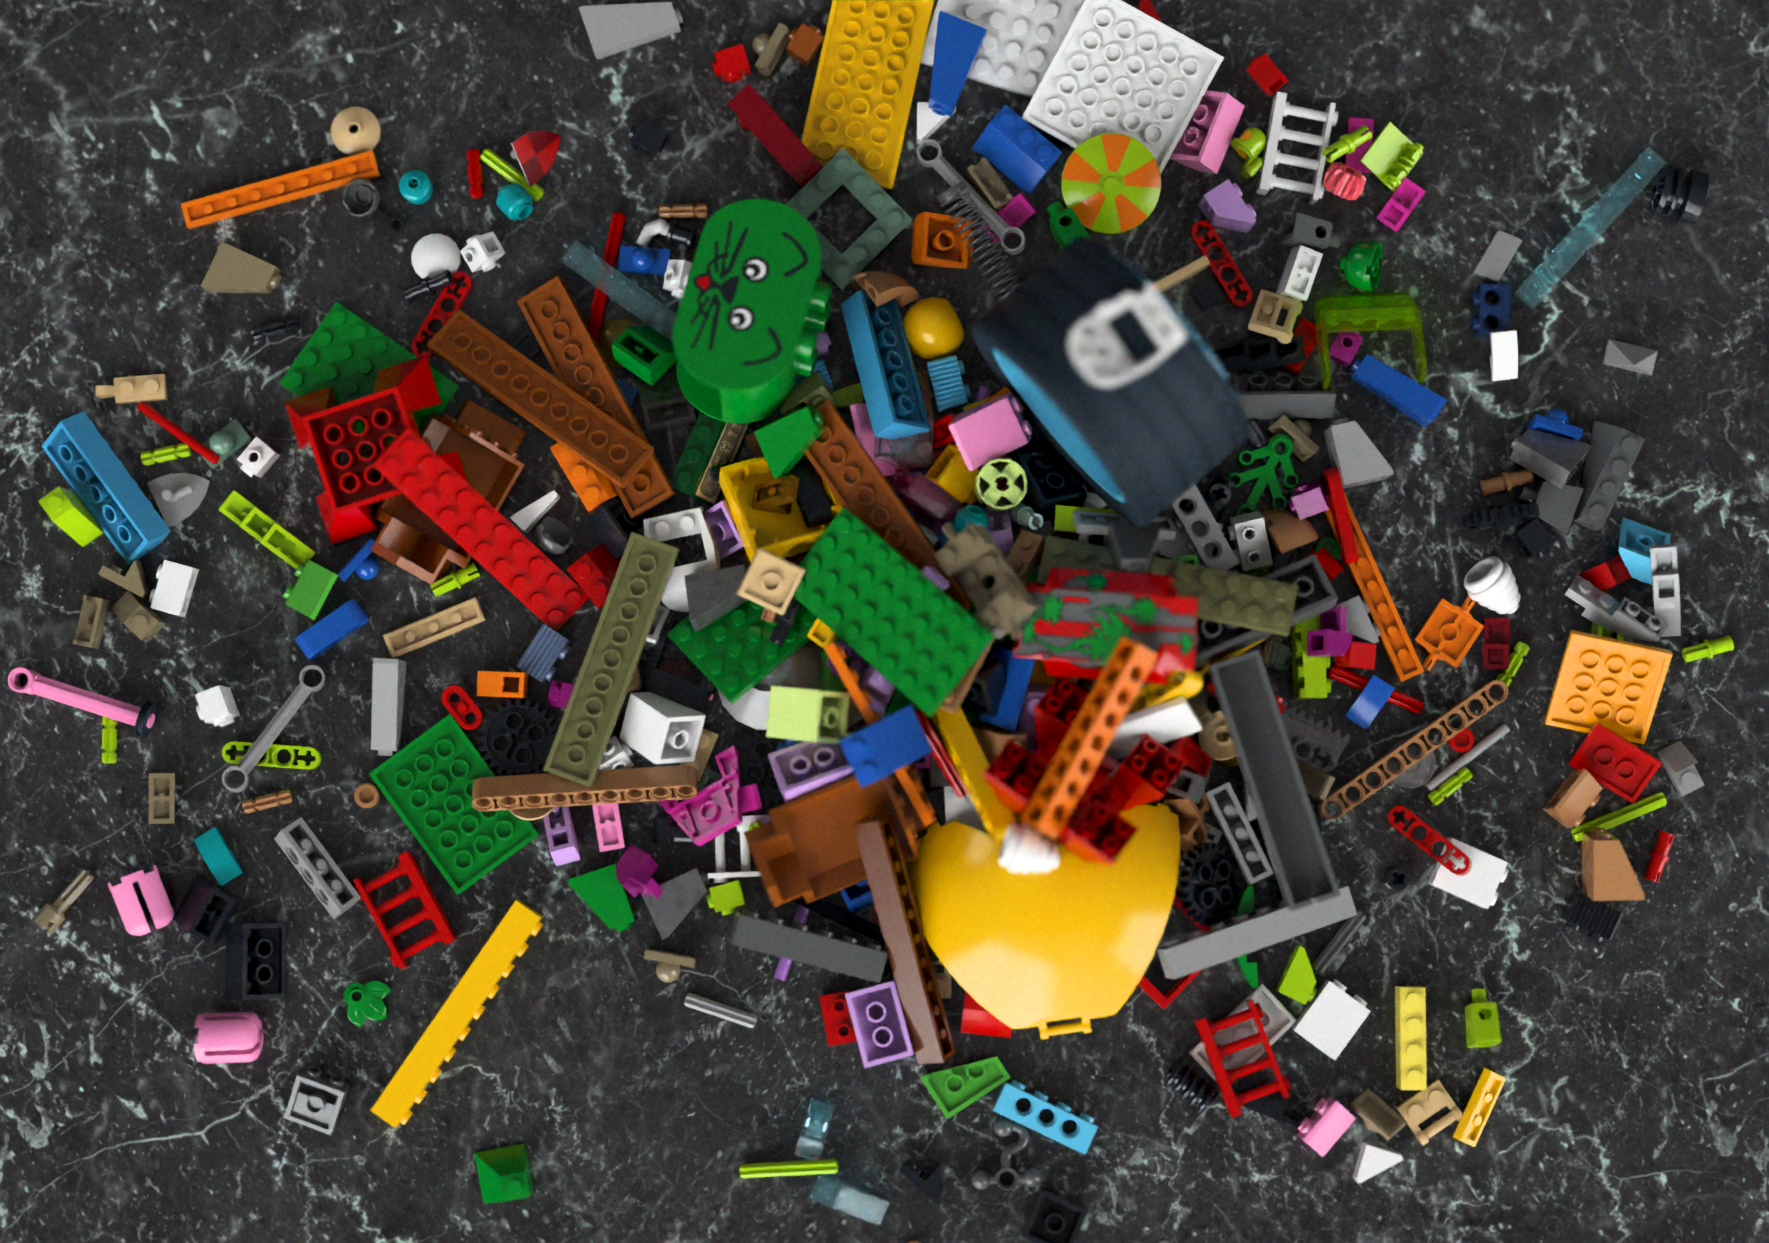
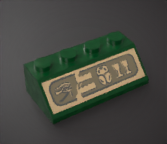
M700 412L670 481L674 491L712 507L719 503L723 491L719 481L711 478L710 469L714 466L720 465L722 467L723 464L737 461L746 440L745 436L748 435L753 422L745 424L727 423L713 419Z

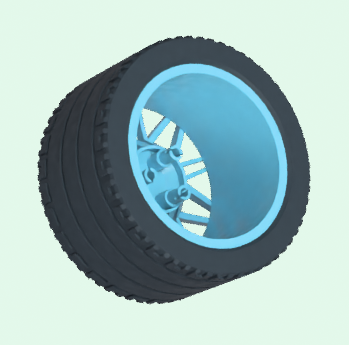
M1078 236L1064 247L1063 251L1058 252L1045 263L1038 272H1035L1017 287L1014 293L1009 294L990 310L989 315L986 314L974 324L972 334L979 351L1003 387L1006 386L1018 398L1025 408L1023 413L1041 435L1048 440L1050 445L1072 466L1074 472L1120 516L1136 526L1145 527L1159 515L1158 512H1163L1183 495L1184 491L1190 489L1204 477L1208 470H1212L1233 449H1236L1247 440L1250 435V424L1236 392L1230 386L1226 379L1227 376L1192 328L1160 292L1157 293L1186 333L1187 337L1153 368L1116 386L1103 387L1096 385L1082 374L1070 354L1069 338L1071 332L1082 320L1089 318L1095 313L1099 306L1104 303L1109 304L1129 292H1132L1134 295L1144 291L1149 283L1130 264L1101 243L1089 237ZM1132 307L1106 322L1135 365L1160 350V347Z

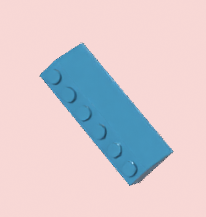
M859 290L843 302L841 307L874 437L894 440L927 432L931 428L898 302L894 298L877 307L866 291Z
M84 411L59 422L42 445V448L127 565H132L134 560H139L161 544L171 532Z

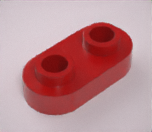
M452 685L443 691V705L462 728L475 730L481 726L484 718L483 713L465 689ZM455 693L460 696V700L457 703H453L451 700L452 695ZM469 713L475 715V720L471 723L467 721Z

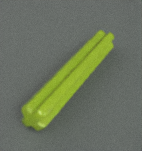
M1657 792L1636 801L1634 804L1631 803L1577 827H1573L1571 829L1572 836L1575 841L1579 842L1582 840L1583 832H1590V828L1600 827L1605 828V830L1613 828L1667 804L1666 797L1662 792Z
M836 1159L748 1163L740 1165L739 1171L741 1178L831 1174L838 1172V1162Z

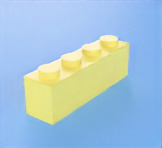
M1395 986L1396 1087L1400 1090H1427L1426 990L1422 986Z

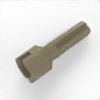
M82 869L53 903L44 904L33 917V920L41 927L47 928L50 934H53L66 919L64 912L91 883L94 876L88 870Z

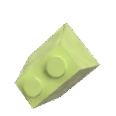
M771 686L766 737L840 744L841 736L847 734L850 693Z

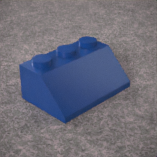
M1006 104L990 121L972 147L1028 196L1059 162L1062 156V152Z
M995 643L994 648L990 649L987 657L995 658L1002 662L1006 677L1005 687L997 715L994 718L978 712L975 713V716L984 722L1015 732L1035 659L1013 657V647Z

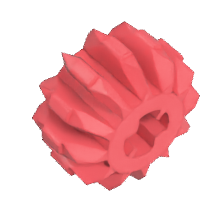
M1337 162L1331 163L1327 168L1322 184L1326 187L1327 191L1334 193V195L1339 196L1341 199L1357 200L1364 190L1366 178L1355 167Z

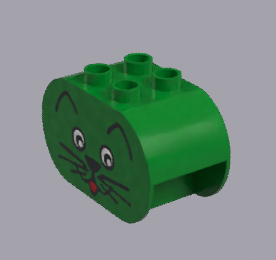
M764 199L737 201L713 214L703 229L673 326L672 341L678 358L676 373L682 393L697 410L713 419L734 424L752 423L765 419L783 407L793 392L799 375L809 378L812 376L818 354V348H815L818 331H825L830 315L831 303L829 298L832 284L821 282V247L814 229L801 214L789 206Z

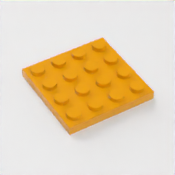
M1571 630L1544 719L1545 724L1589 733L1597 721L1626 740L1644 745L1671 661V650Z

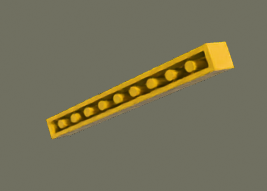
M516 900L374 1104L370 1110L394 1128L400 1124L405 1125L413 1114L410 1111L415 1102L417 1104L421 1103L427 1094L425 1088L430 1081L434 1083L440 1076L442 1070L439 1067L444 1060L450 1061L456 1052L454 1046L459 1039L463 1041L469 1034L471 1028L468 1025L473 1018L479 1019L485 1010V1007L482 1005L488 997L492 999L498 992L500 986L497 983L502 976L504 978L508 977L514 968V965L511 963L515 957H521L527 950L529 945L526 941L531 934L535 937L542 928L543 923L540 921L543 916L520 900Z

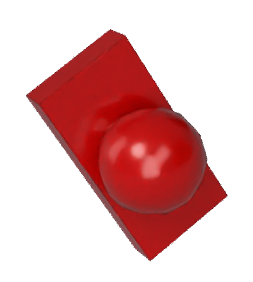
M1188 736L1173 740L1169 750L1187 762L1183 769L1206 778L1213 758L1209 757L1207 752Z

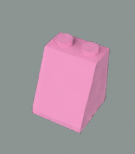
M1011 392L957 414L949 424V429L969 472L1027 444L1031 439V426L1027 420H1023L1020 413L1022 411L1021 404L1017 397L1013 398Z

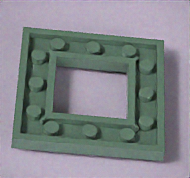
M843 148L786 204V206L801 214L814 229L821 247V269L841 290L850 283L852 276L860 273L913 220ZM842 184L877 219L843 254L808 220Z

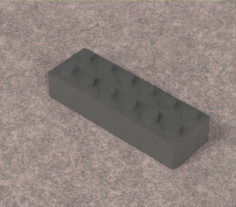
M743 908L742 912L736 911L728 939L732 945L878 983L881 981L888 953L882 950L883 946L879 945V943L865 940L864 944L857 943L858 939L845 934H840V938L833 936L834 933L818 927H816L814 932L809 930V926L795 921H792L791 925L784 924L785 920L772 915H767V919L761 918L757 911Z

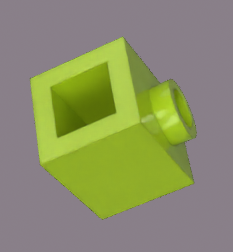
M740 880L710 887V893L706 894L709 908H714L715 913L721 911L722 916L735 913L737 911L736 907L746 904Z

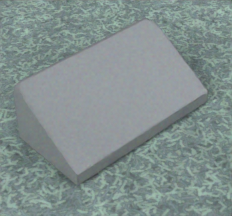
M1498 230L1473 273L1491 284H1497L1523 240Z

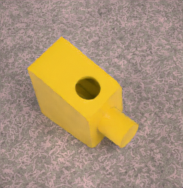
M948 444L922 480L949 502L961 504L966 502L968 505L977 502L974 482L979 470L977 468L969 472L958 446Z

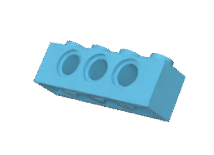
M1013 1079L1011 1083L1004 1082L992 1108L994 1112L1084 1155L1086 1154L1098 1129L1097 1124L1093 1123L1095 1120L1093 1117L1082 1112L1078 1116L1070 1112L1072 1109L1070 1106L1059 1101L1055 1105L1047 1101L1049 1098L1047 1095L1036 1090L1034 1094L1025 1091L1026 1086ZM1020 1098H1027L1030 1101V1107L1026 1111H1020L1016 1108V1103ZM1043 1109H1050L1053 1112V1117L1048 1122H1043L1039 1119V1114ZM1066 1120H1073L1076 1123V1128L1071 1133H1066L1062 1130V1125Z

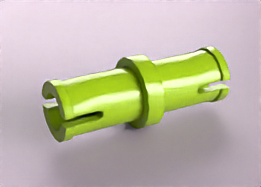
M1362 125L1352 133L1340 136L1337 142L1322 150L1324 157L1333 152L1326 158V161L1332 163L1342 155L1354 152L1357 146L1371 140V131L1362 136L1369 128L1366 125Z

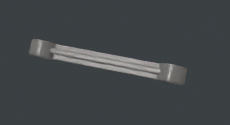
M926 139L920 142L916 150L919 162L925 167H933L951 187L964 181L967 187L959 196L967 192L971 193L965 202L971 199L975 200L970 207H979L976 214H983L981 219L986 220V224L1000 238L1001 247L1004 252L1010 255L1021 253L1026 245L1022 230L1017 227H1009L942 156V150L937 141ZM926 146H934L938 149V155L935 159L926 161L920 155L922 149ZM1011 233H1016L1022 238L1021 244L1015 249L1007 248L1004 244V238Z
M308 665L301 670L299 675L300 683L240 762L223 772L222 783L226 789L234 793L246 789L249 784L248 775L311 692L319 691L324 687L326 676L320 667ZM318 670L322 675L321 683L314 687L307 686L304 683V676L307 671ZM234 770L242 771L245 776L244 783L238 788H232L227 784V776Z

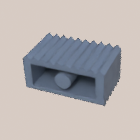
M543 624L516 666L542 683L546 679L550 681L558 669L554 667L560 658L564 660L571 650V647L568 646L571 641Z

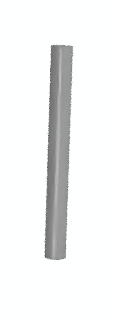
M1503 723L1425 783L1426 788L1432 792L1506 735L1510 729Z

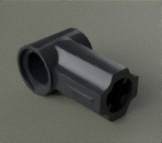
M654 818L653 843L693 842L673 818Z

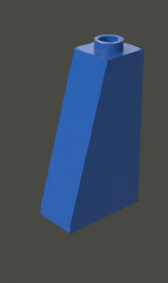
M941 10L937 22L928 107L938 115L952 116L983 44L987 29Z
M1366 354L1363 359L1358 357L1350 368L1353 371L1350 377L1352 380L1424 428L1434 421L1447 401L1445 398L1369 354Z

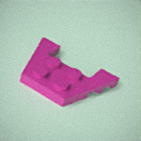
M734 745L714 756L722 774V779L697 792L695 797L685 799L682 802L680 799L658 801L664 810L670 814L682 830L699 847L742 823L739 750Z

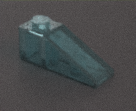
M829 1174L818 1175L810 1194V1199L880 1226L890 1203Z

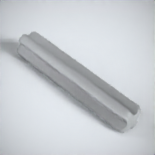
M688 993L684 1001V1005L749 1028H754L757 1021V1015L692 993Z

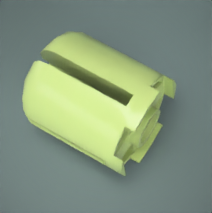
M996 459L988 462L977 474L974 482L976 499L980 504L984 501L987 504L986 508L995 512L1010 510L1023 499L1027 491L1025 471L1018 463L1010 459ZM1003 477L1007 478L1005 491L1003 489L1001 491L996 489L997 483L995 481H1000Z

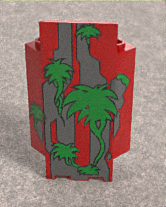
M1051 567L1046 585L1026 581L1024 587L1038 608L1018 624L1023 634L1019 635L1020 637L1017 639L1013 657L1043 660L1047 675L1099 679L1118 642L1124 636L1158 655L1143 683L1167 685L1169 675H1172L1174 670L1194 671L1197 599L1193 597H1178L1177 586L1173 585L1171 575Z

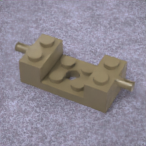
M951 522L946 523L941 529L949 541L934 554L946 575L957 578L978 610L974 617L995 635L994 638L1001 639L1008 632L1011 633L1013 639L1020 637L1019 635H1022L1023 632L1018 624L1033 613L1038 606L984 526L971 523L962 532L957 533ZM993 575L995 584L991 589H988L986 587V579Z

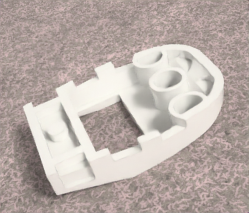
M1150 283L1146 285L1144 291L1134 295L1132 292H1129L1109 304L1104 303L1089 318L1082 320L1071 332L1069 350L1075 364L1089 381L1099 386L1112 387L1153 368L1184 341L1187 335ZM1130 307L1133 308L1160 347L1158 352L1137 365L1134 364L1106 323Z
M703 506L643 520L644 536L659 542L698 533L702 534L707 560L673 567L663 594L662 603L674 611L689 612L684 576L721 569L720 551L716 546L711 527L707 525L703 516Z

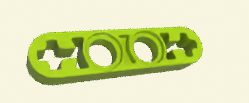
M229 742L222 749V757L228 763L238 764L243 756H236L235 760H233V756L228 754L229 750H233L234 746H236L238 751H247L246 746L250 748L253 743ZM272 744L266 751L265 759L258 762L255 766L311 770L321 764L322 757L316 748ZM283 749L288 750L291 754V759L286 764H282L278 760V753ZM296 750H299L298 755L304 756L308 755L309 751H311V755L316 758L315 761H311L310 766H308L307 761L297 760L298 765H294L297 759Z

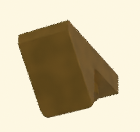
M791 474L755 485L752 508L759 511L790 514L792 502L796 501L799 478Z

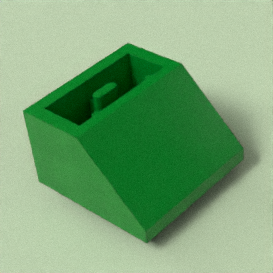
M647 324L627 327L611 343L614 360L651 386L678 360L673 342Z

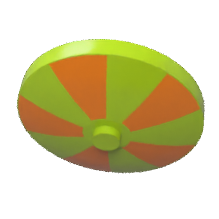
M1103 133L1090 137L1079 144L1068 157L1061 178L1062 195L1067 208L1071 207L1083 226L1106 234L1126 232L1140 225L1154 210L1161 191V174L1154 156L1140 141L1120 133Z

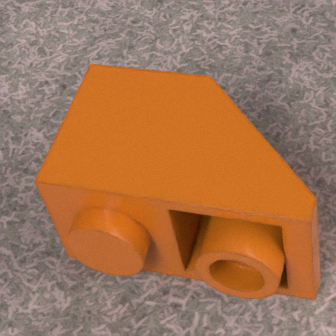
M478 671L477 696L527 698L528 673Z

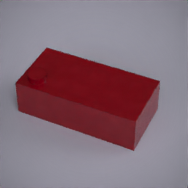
M750 84L745 86L727 103L739 117L736 120L745 131L750 129L801 187L823 168V165Z

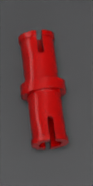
M1659 831L1654 850L1650 851L1649 856H1651L1643 878L1657 883L1660 882L1665 863L1670 860L1668 855L1676 835Z

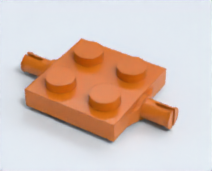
M1469 595L1461 607L1452 605L1443 598L1440 599L1414 638V641L1423 646L1429 653L1422 664V667L1426 668V670L1431 671L1437 660L1445 661L1452 667L1457 668L1484 628L1469 613L1477 602L1471 600Z

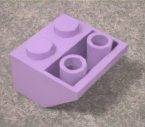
M1229 179L1203 195L1198 205L1210 224L1215 227L1247 233L1256 222V212L1249 203L1247 205L1241 198L1243 194L1236 183L1232 184Z

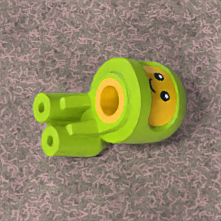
M1255 127L1247 128L1239 138H1234L1230 142V145L1246 160L1242 166L1243 170L1240 172V175L1245 180L1251 178L1263 167L1264 158H1259L1258 156L1267 145L1266 136L1261 130Z

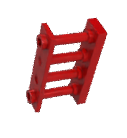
M411 851L398 855L400 860L397 863L398 866L369 882L364 883L362 878L353 880L355 884L354 889L361 897L360 900H364L391 950L389 957L395 967L399 966L401 970L409 966L406 958L435 942L444 941L445 945L458 939ZM402 874L404 876L408 875L412 882L409 885L410 888L376 905L370 894L371 891ZM414 896L416 898L420 897L424 904L421 907L422 910L390 928L388 927L382 914ZM425 919H432L436 927L433 929V933L402 950L399 948L394 936Z
M1252 999L1246 1000L1249 1009L1214 1022L1211 1020L1207 1021L1204 1016L1194 1019L1227 1111L1232 1118L1241 1115L1239 1108L1243 1107L1244 1103L1276 1091H1280L1281 1096L1287 1098L1289 1097L1287 1090L1291 1089L1287 1076L1280 1073L1260 1018L1264 1017L1261 1006L1259 1003H1254ZM1253 1019L1258 1033L1223 1046L1215 1044L1213 1035H1216L1217 1031ZM1262 1043L1267 1057L1232 1070L1224 1068L1222 1059H1225L1226 1055ZM1271 1067L1276 1081L1241 1094L1233 1092L1231 1084L1234 1083L1235 1079Z

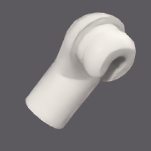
M657 219L647 223L643 227L636 244L641 247H648L654 235L659 233L664 236L667 235L670 224L666 223L664 219Z

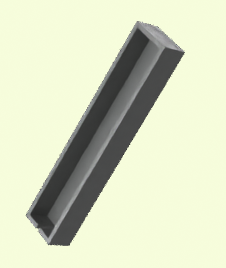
M1259 650L1208 666L1207 670L1287 910L1294 911L1314 904L1313 900L1309 899L1313 897L1314 902H1321L1340 896Z

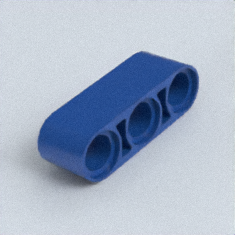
M352 599L296 637L295 641L310 661L368 622L369 618L358 602Z

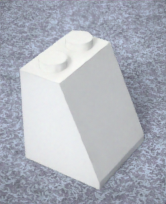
M651 692L630 693L619 739L654 764L692 762L695 760L706 715Z

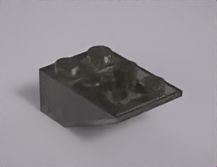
M677 361L653 386L635 375L646 428L649 434L696 423L695 407L685 398L678 384L676 373Z

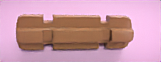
M705 203L697 204L696 206H693V204H673V207H670L669 204L659 206V216L661 219H670V217L685 219L694 218V216L706 218L708 215V207Z
M290 790L279 791L278 794L271 793L255 797V800L252 798L242 801V807L245 813L256 812V809L259 811L279 806L280 803L283 805L292 802V794Z

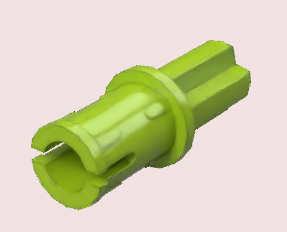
M472 562L465 569L461 568L455 572L451 570V574L434 581L432 585L430 584V587L435 596H440L456 587L460 589V585L481 576L475 563Z
M1730 635L1711 641L1705 639L1703 643L1683 648L1682 656L1685 662L1705 657L1711 659L1713 655L1733 651L1734 643Z

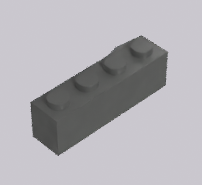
M1262 370L1231 373V387L1236 392L1248 419L1279 418L1283 414L1291 419L1334 417L1336 390L1332 378L1302 374L1295 378L1288 375L1287 372L1277 371V374L1273 375L1262 373Z
M1593 420L1591 438L1588 443L1591 445V449L1586 457L1582 472L1583 477L1580 488H1583V492L1573 521L1593 531H1598L1603 528L1645 439L1624 428Z

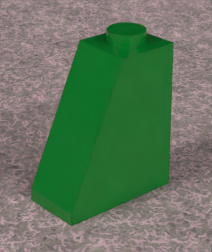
M807 406L754 431L773 478L785 477L824 431L822 426L824 419L820 411L816 410L815 407Z
M618 863L567 880L569 886L610 930L617 928V931L620 932L632 928L631 922L637 921L627 890L616 877Z

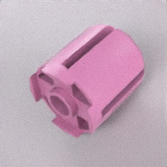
M153 865L154 871L144 874L143 870L122 877V883L112 887L111 883H108L125 929L131 935L142 936L151 932L133 883L138 882L156 929L167 926L174 917V911L156 865Z
M251 1011L197 1015L194 1028H199L197 1035L198 1043H194L197 1062L202 1061L201 1063L204 1064L251 1062L258 1058L262 1051L264 1040L262 1023L258 1015Z

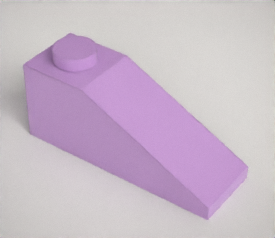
M569 806L554 807L543 818L549 851L556 866L581 860Z

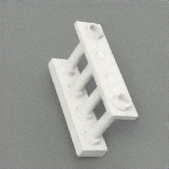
M1277 92L1273 97L1266 134L1267 145L1262 155L1264 164L1259 171L1256 194L1266 195L1269 188L1277 187L1310 194L1309 204L1314 205L1318 198L1322 199L1325 187L1321 181L1326 156H1323L1322 150L1328 147L1332 126L1335 127L1337 123L1338 112L1335 111L1336 103L1331 102L1326 108V112L1290 105V102L1286 101L1287 93ZM1292 115L1324 122L1322 135L1285 129V126L1281 125L1283 116ZM1287 139L1319 146L1317 160L1281 153V150H1277L1278 140ZM1282 163L1315 170L1313 183L1309 184L1276 177V174H1272L1274 164Z
M770 815L742 816V823L736 825L737 831H740L741 872H726L725 832L715 837L716 873H708V878H714V883H727L730 877L761 876L759 871H751V852L744 832L749 831L748 827L756 820H759L762 824L772 821Z

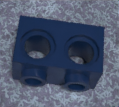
M1480 284L1476 287V290H1473L1471 301L1472 305H1475V315H1472L1471 330H1475L1474 337L1490 338V332L1509 330L1511 285ZM1486 293H1491L1495 296V304H1489L1485 300ZM1485 318L1494 320V329H1489L1485 326Z

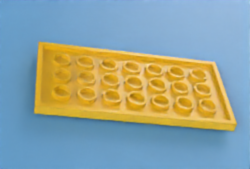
M934 0L832 1L801 140L823 167L843 148L882 189L893 191Z

